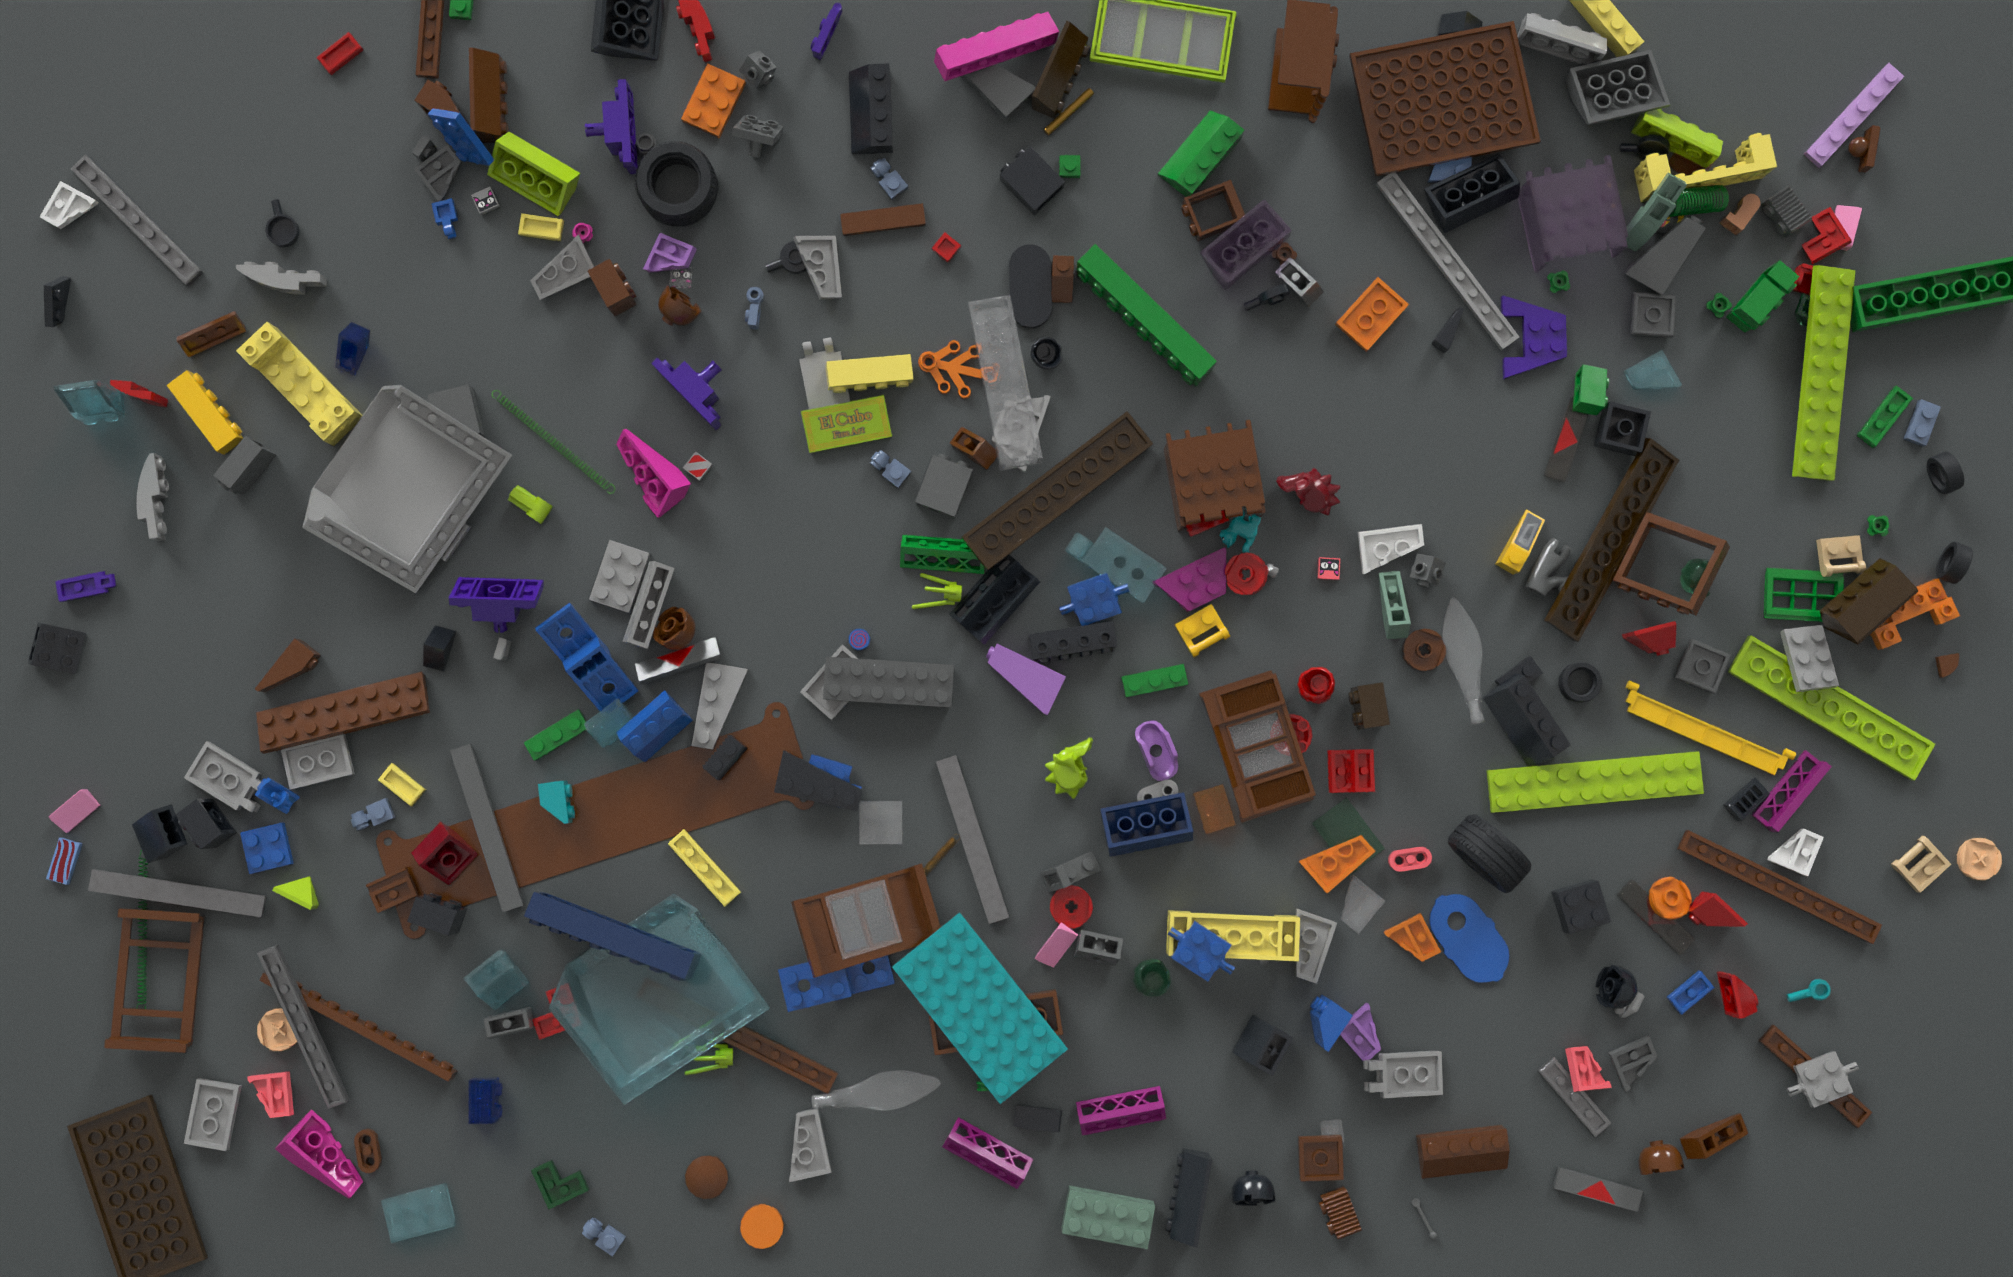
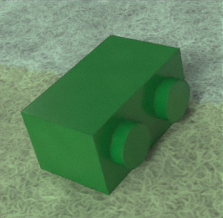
M1582 365L1575 374L1573 411L1597 416L1602 409L1606 408L1608 397L1605 395L1609 385L1607 369L1589 365Z

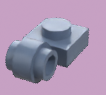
M885 158L878 159L872 164L871 171L877 178L880 176L883 178L879 181V185L891 200L908 189V185L896 170L889 174L888 170L891 169V166Z
M751 287L746 294L751 304L750 310H746L745 322H748L750 329L758 330L761 314L760 307L764 300V294L760 288ZM754 294H758L757 298H752Z
M882 450L875 452L871 457L872 461L870 464L879 471L881 468L886 469L882 476L899 488L911 471L895 458L889 464L888 459L890 457Z
M388 798L366 806L368 814H364L363 810L353 813L350 821L353 828L359 831L369 827L368 822L370 820L373 826H377L396 817Z
M596 1218L587 1220L583 1226L582 1234L590 1240L598 1237L599 1239L595 1245L613 1257L626 1236L609 1224L605 1230H602L603 1224Z

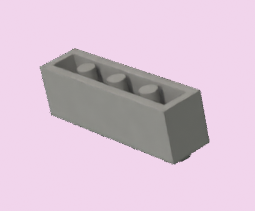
M649 561L622 642L648 649L674 571L673 567L656 561Z

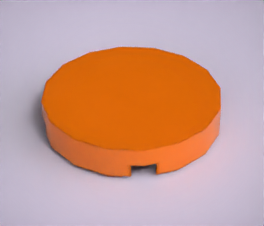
M1665 877L1653 883L1649 890V902L1651 908L1658 916L1663 919L1673 920L1681 918L1688 913L1692 897L1690 890L1684 882L1674 877Z
M766 1204L752 1206L746 1211L741 1220L740 1230L747 1244L754 1248L765 1249L772 1247L779 1241L783 1233L784 1222L782 1215L776 1208Z

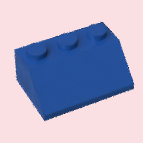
M663 691L616 733L620 741L634 756L646 762L693 720L666 691Z
M1321 994L1320 997L1316 996L1310 1005L1312 1008L1310 1010V1017L1315 1042L1329 1052L1353 1015Z

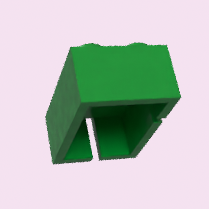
M1779 260L1760 275L1728 313L1726 318L1744 333L1751 329H1757L1759 325L1762 326L1770 318L1768 314L1782 304L1784 300L1781 298L1786 293L1789 294L1797 286L1794 282L1799 276Z

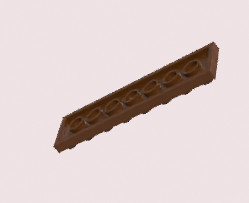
M418 672L256 712L260 751L266 754L428 714L430 709L425 674Z

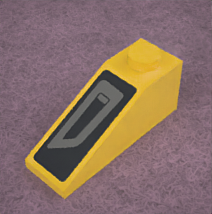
M1525 510L1495 565L1513 575L1519 573L1533 548L1545 520Z

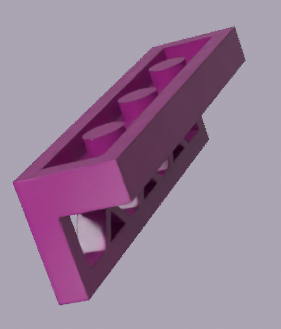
M1804 750L1751 816L1769 831L1779 832L1832 766L1826 761L1817 760L1807 750ZM1805 758L1814 764L1809 772H1802V762ZM1791 775H1798L1799 784L1796 788H1789L1788 779ZM1785 791L1786 800L1784 803L1776 804L1775 795L1777 792ZM1772 807V817L1767 822L1759 814L1764 808Z
M1160 1086L1076 1102L1082 1136L1166 1119ZM1157 1094L1158 1096L1157 1102L1149 1103L1145 1100L1148 1095ZM1128 1099H1134L1137 1101V1103L1131 1107L1124 1105V1103ZM1107 1103L1116 1105L1111 1111L1103 1109ZM1091 1107L1095 1109L1090 1115L1083 1116L1082 1108Z
M959 1117L942 1146L1016 1189L1024 1181L1033 1161L1029 1156ZM958 1126L967 1130L969 1136L963 1137L957 1134ZM982 1138L985 1140L987 1147L982 1148L979 1146L976 1139ZM995 1149L1003 1150L1006 1157H998ZM1019 1159L1026 1163L1024 1169L1016 1167L1013 1160Z

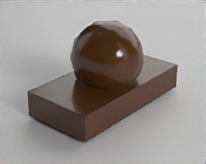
M1872 125L1864 132V137L1854 138L1848 146L1849 153L1852 156L1860 157L1858 172L1866 173L1875 165L1880 126Z

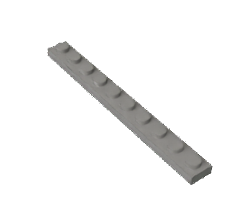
M1391 173L1377 182L1376 186L1498 348L1502 351L1517 340L1519 335L1398 175Z

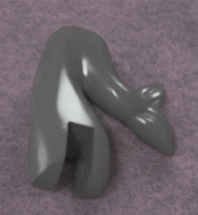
M1551 538L1539 554L1524 587L1530 593L1541 598H1545L1554 588L1558 589L1560 593L1568 578L1561 576L1548 577V575L1567 561L1571 552V548L1565 544L1558 554L1554 553L1559 543V540Z

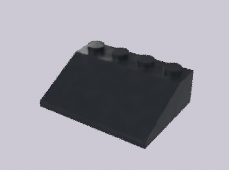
M596 0L591 52L611 57L657 61L659 57L664 0Z

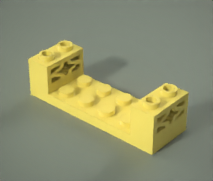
M1761 133L1750 135L1749 139L1742 142L1741 146L1735 150L1737 163L1733 165L1734 167L1726 168V165L1713 168V171L1706 172L1705 169L1693 172V175L1685 176L1684 173L1674 176L1687 183L1685 188L1711 185L1727 186L1762 179L1777 167L1770 134L1762 135ZM1659 153L1647 155L1646 159L1641 161L1634 169L1641 202L1648 201L1666 174H1671L1667 154L1659 156Z
M266 322L236 350L250 366L259 370L310 422L309 427L328 444L335 446L356 426L363 416L277 327L269 322Z
M1168 910L1166 954L1172 956L1178 945V941L1168 935L1170 929L1173 927L1183 934L1189 930L1195 920L1231 943L1225 958L1299 961L1300 917L1291 915L1259 916L1191 913L1190 911Z

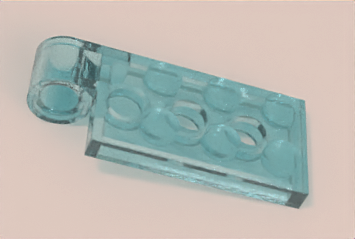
M1106 527L1095 543H1092L1085 536L1076 532L1065 548L1069 555L1099 575L1108 572L1111 582L1117 587L1127 583L1130 592L1127 593L1141 603L1145 602L1155 587L1152 581L1161 578L1167 569ZM1123 557L1126 561L1125 567L1117 568L1114 565V559ZM1136 568L1141 569L1144 574L1141 580L1133 579L1131 575L1132 570Z

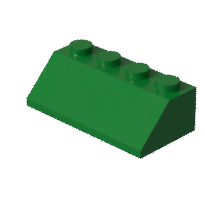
M1209 111L1160 170L1158 175L1185 197L1197 193L1239 142L1245 130L1231 118Z

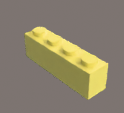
M1569 0L1594 31L1599 33L1601 37L1607 38V46L1616 57L1633 54L1645 42L1610 0Z
M911 354L827 361L825 365L828 390H833V393L846 392V389L854 388V391L867 390V387L875 386V389L888 388V385L895 384L896 387L909 386L908 383L913 381Z

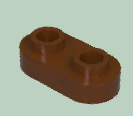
M363 1129L354 1138L357 1162L362 1172L372 1173L379 1169L382 1163L378 1135L372 1129ZM365 1136L370 1137V1143L365 1142ZM369 1157L374 1159V1164L368 1162Z

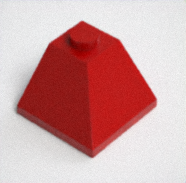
M1676 621L1622 634V637L1647 653L1656 652L1657 656L1670 653V648L1676 647Z
M1701 892L1689 906L1688 914L1690 915L1688 918L1697 926L1700 924L1704 926L1745 927L1748 924L1716 893Z
M1722 971L1717 972L1725 1014L1741 1019L1756 1013L1758 998L1753 990L1736 975Z

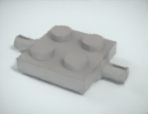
M1831 1051L1793 1066L1798 1084L1787 1088V1092H1789L1790 1097L1802 1092L1806 1096L1810 1107L1815 1108L1853 1093L1848 1081V1074L1859 1071V1067H1855L1858 1066L1856 1062L1843 1066L1836 1051Z

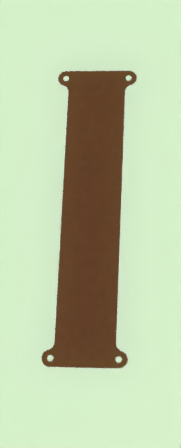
M780 702L769 704L765 709V716L762 722L720 736L714 750L690 746L572 785L570 805H573L575 810V818H572L573 823L564 824L540 805L539 796L494 811L519 888L677 836L683 829L689 832L780 801H790L801 810L811 808L815 801L807 800L806 802H801L797 797L774 792L783 750L803 759L786 706ZM775 709L779 710L781 713L778 718H775L772 715V712ZM727 735H733L748 748L721 780H716L703 769L702 765H705L708 758H711V755H714V752L717 751L716 748H719V745L725 742V738H728ZM472 819L448 826L478 853L474 860L450 885H447L421 868L411 854L429 833L411 839H402L394 831L385 830L377 836L376 845L385 874L388 875L407 867L409 875L412 877L419 893L418 896L435 893L442 896L441 900H456L463 903V907L497 895ZM387 837L392 839L390 846L384 844V839ZM416 897L396 905L403 932L412 939L421 937L426 928L418 926L417 931H412L410 929L412 923L407 922Z

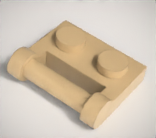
M1860 535L1816 540L1820 572L1823 577L1848 572L1860 574L1866 571ZM1852 558L1853 564L1831 565L1829 560Z
M1923 835L1917 840L1918 843L1905 855L1891 863L1893 869L1900 873L1917 893H1921L1951 865L1932 842ZM1925 848L1928 853L1908 870L1905 866Z

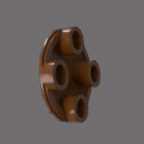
M700 1156L693 1160L687 1168L685 1174L686 1185L689 1191L696 1197L702 1199L714 1198L720 1195L727 1186V1169L724 1163L716 1156Z

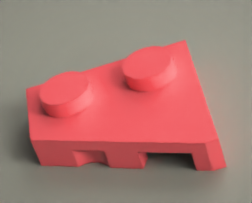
M1588 1046L1565 1049L1574 1092L1612 1088L1609 1081L1605 1082L1600 1074L1602 1069L1598 1062L1594 1060Z
M290 1071L247 1077L249 1083H253L257 1089L258 1094L256 1095L260 1102L264 1104L270 1118L294 1115Z

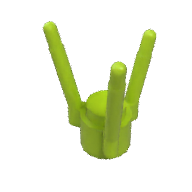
M921 573L920 577L947 585L945 588L926 586L924 589L926 591L944 593V599L948 600L912 605V609L955 605V602L961 601L962 585Z
M693 1037L690 1039L692 1042L720 1049L716 1050L715 1056H695L693 1058L694 1061H715V1063L719 1064L685 1071V1075L728 1068V1065H733V1048H728V1044H718Z

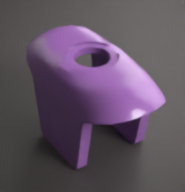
M1147 721L1136 728L1135 737L1151 776L1157 781L1170 779L1178 771V754L1169 732L1157 721ZM1159 745L1162 748V754L1159 757H1153L1150 754L1151 746Z

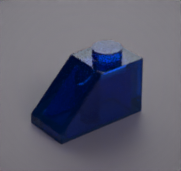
M351 322L338 334L335 368L352 375L357 373L369 347V329Z

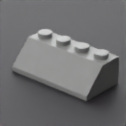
M1536 13L1526 14L1517 35L1519 45L1581 65L1600 62L1607 51V38L1601 37L1599 33L1585 32L1577 26H1566L1558 20H1547Z

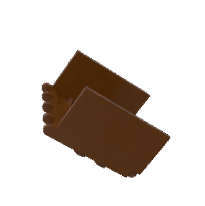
M1287 0L1284 29L1277 28L1268 110L1309 114V122L1315 123L1317 121L1320 110L1323 108V104L1329 95L1331 75L1337 62V55H1334L1335 48L1338 47L1339 34H1336L1337 7H1330V4Z
M1250 420L1245 421V429L1233 430L1232 424L1227 423L1226 432L1212 434L1211 428L1208 426L1205 427L1206 435L1190 437L1189 430H1184V439L1171 440V434H1165L1167 443L1163 450L1178 531H1182L1185 525L1201 523V514H1203L1204 522L1222 519L1221 511H1224L1225 518L1243 516V507H1245L1247 515L1256 514V516L1262 517L1266 513Z

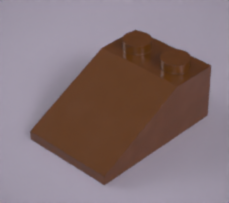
M427 80L414 100L424 113L428 115L432 108L458 112L465 119L461 110L452 99V94L447 91V87L438 81L433 83Z

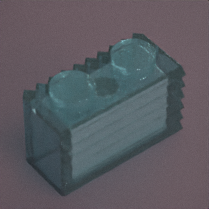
M617 698L585 722L584 725L587 732L602 748H605L606 745H611L617 740L618 735L616 732L627 724L634 715Z

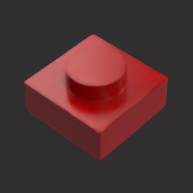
M944 232L932 247V251L949 263L961 248V245Z

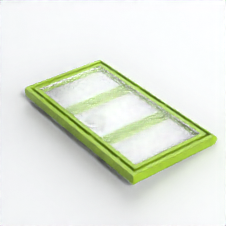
M1099 0L1090 61L1225 83L1234 22L1237 16L1236 11L1168 0Z

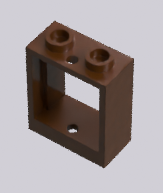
M1231 180L1185 197L1181 206L1184 217H1188L1190 221L1189 230L1193 237L1196 236L1197 241L1242 225L1246 220L1245 213ZM1223 193L1233 220L1202 231L1191 205Z

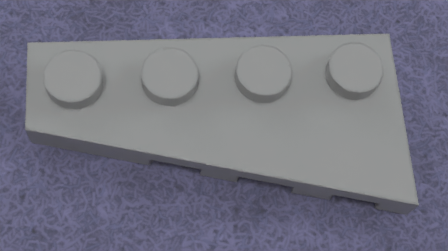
M706 663L692 746L714 750L749 669Z

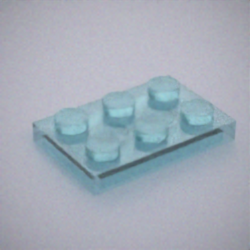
M446 1183L381 1200L391 1243L456 1225Z

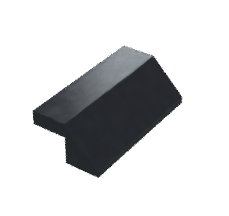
M1008 555L982 576L949 615L985 645L1036 588L1040 581L1016 559Z

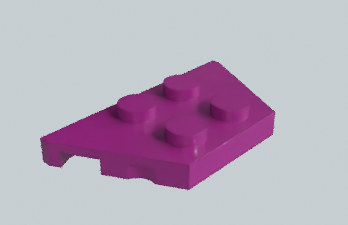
M1221 548L1152 582L1156 587L1167 593L1168 597L1177 601L1187 612L1226 594V548Z

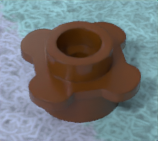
M1283 242L1277 250L1272 252V257L1277 259L1281 266L1290 257L1293 260L1296 259L1297 253L1293 251L1287 242Z

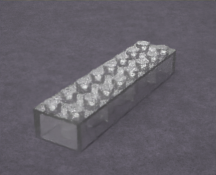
M1010 295L968 302V312L999 469L1001 471L1040 464L1043 457Z

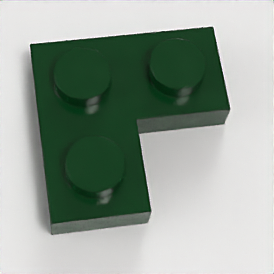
M553 1160L531 1170L548 1210L590 1190L581 1170L561 1179Z

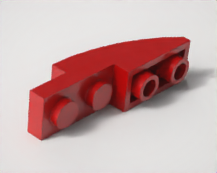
M678 0L680 6H676L679 19L683 18L685 24L690 25L692 36H697L698 43H695V48L698 56L702 55L704 62L712 60L707 40L715 39L705 10L699 0Z

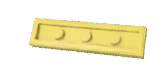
M685 829L668 843L724 907L741 893L736 885Z

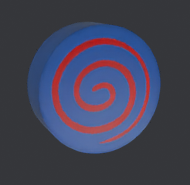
M855 629L849 635V643L854 649L863 650L870 644V636L864 629Z

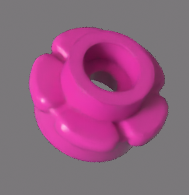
M578 223L574 227L572 234L574 238L579 235L584 243L592 239L593 229L589 224Z

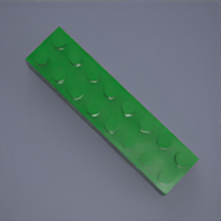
M1096 244L1077 261L1076 272L1078 274L1076 276L1084 284L1087 282L1092 287V292L1098 298L1103 297L1108 302L1106 304L1108 308L1114 313L1117 311L1122 316V321L1128 327L1133 326L1138 331L1136 333L1138 337L1144 342L1147 340L1152 345V350L1158 356L1163 355L1168 360L1166 362L1168 366L1174 371L1178 370L1182 374V379L1188 385L1193 384L1196 387L1213 370L1217 361Z
M2013 257L1853 286L1850 321L1852 333L2013 303Z

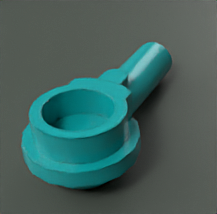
M1815 979L1811 981L1808 989L1789 993L1786 996L1788 1002L1808 997L1824 1000L1830 995L1831 989L1825 980Z

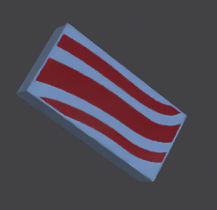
M63 837L59 838L46 879L69 885L83 843Z

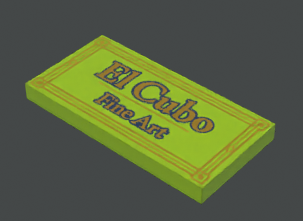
M884 395L801 411L809 453L892 437Z

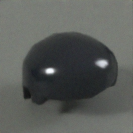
M1039 338L1031 346V359L1039 368L1046 370L1056 368L1063 359L1061 356L1062 347L1053 338Z

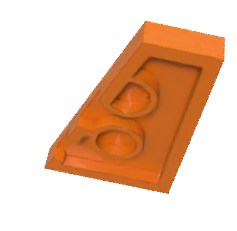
M1360 835L1299 860V862L1323 890L1329 893L1376 851Z

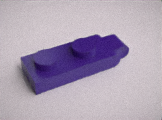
M835 3L827 18H823L819 30H821L818 38L814 37L811 43L813 57L822 60L842 14L840 3Z
M105 571L55 581L59 602L109 593V588L117 587L115 575H106Z

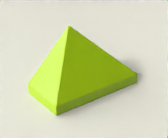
M310 876L275 886L272 890L309 910L317 909L319 906Z

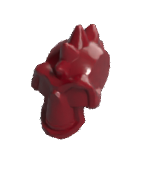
M1316 468L1306 473L1302 472L1295 475L1277 477L1276 482L1278 486L1287 493L1296 491V495L1301 499L1300 505H1303L1310 512H1320L1328 516L1330 515L1331 506L1340 503L1334 494L1341 487L1330 484L1332 476L1330 474L1321 476Z

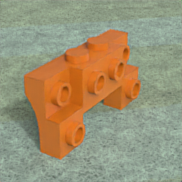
M1939 578L1916 586L1918 592L1870 634L1877 650L1887 648L1902 641L1895 625L1927 611L1930 612L1935 625L1943 624L1960 616L1952 597H1947Z

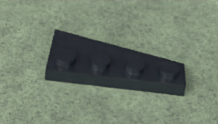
M783 750L774 789L775 793L858 811L862 789Z

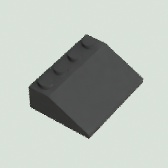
M1651 50L1570 68L1565 79L1570 98L1588 126L1670 106Z

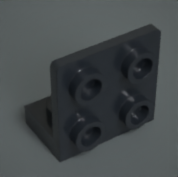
M38 622L28 664L75 674L86 633Z

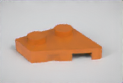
M1421 913L1384 931L1387 937H1390L1422 962L1441 953Z

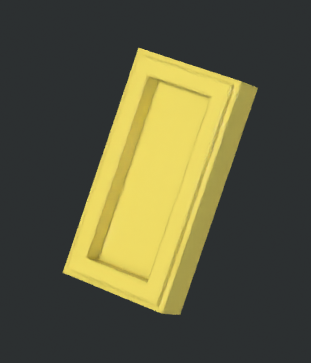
M521 213L518 234L520 236L561 242L564 220Z
M391 763L378 779V781L410 806H413L426 790L394 763Z

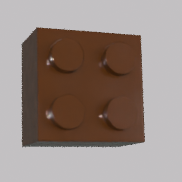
M608 259L587 271L607 308L614 316L637 305L634 300L637 296L628 281L624 282L627 278L618 263L613 264Z

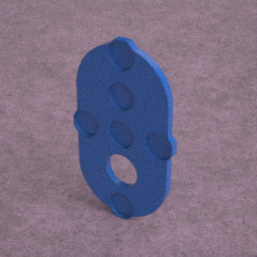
M1460 894L1439 896L1431 910L1429 923L1433 935L1444 948L1445 956L1448 959H1452L1461 973L1470 980L1485 983L1490 981L1497 982L1502 979L1509 962V950L1506 942L1495 929L1493 920L1486 917L1477 903L1467 896ZM1453 912H1460L1465 917V925L1460 930H1452L1448 925V916Z

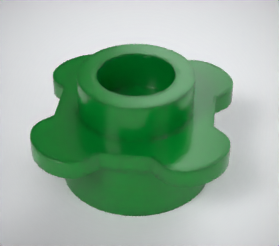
M1562 270L1556 274L1550 273L1547 276L1552 293L1570 289L1569 277L1566 271Z
M1716 293L1714 299L1706 303V308L1711 310L1716 318L1723 317L1724 312L1732 307L1731 302L1721 293Z
M1870 515L1867 518L1869 522L1867 533L1870 536L1875 534L1886 536L1888 534L1889 519L1887 516L1875 517Z

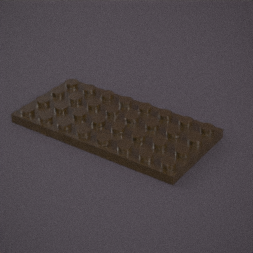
M152 1094L67 1126L118 1277H160L208 1258Z

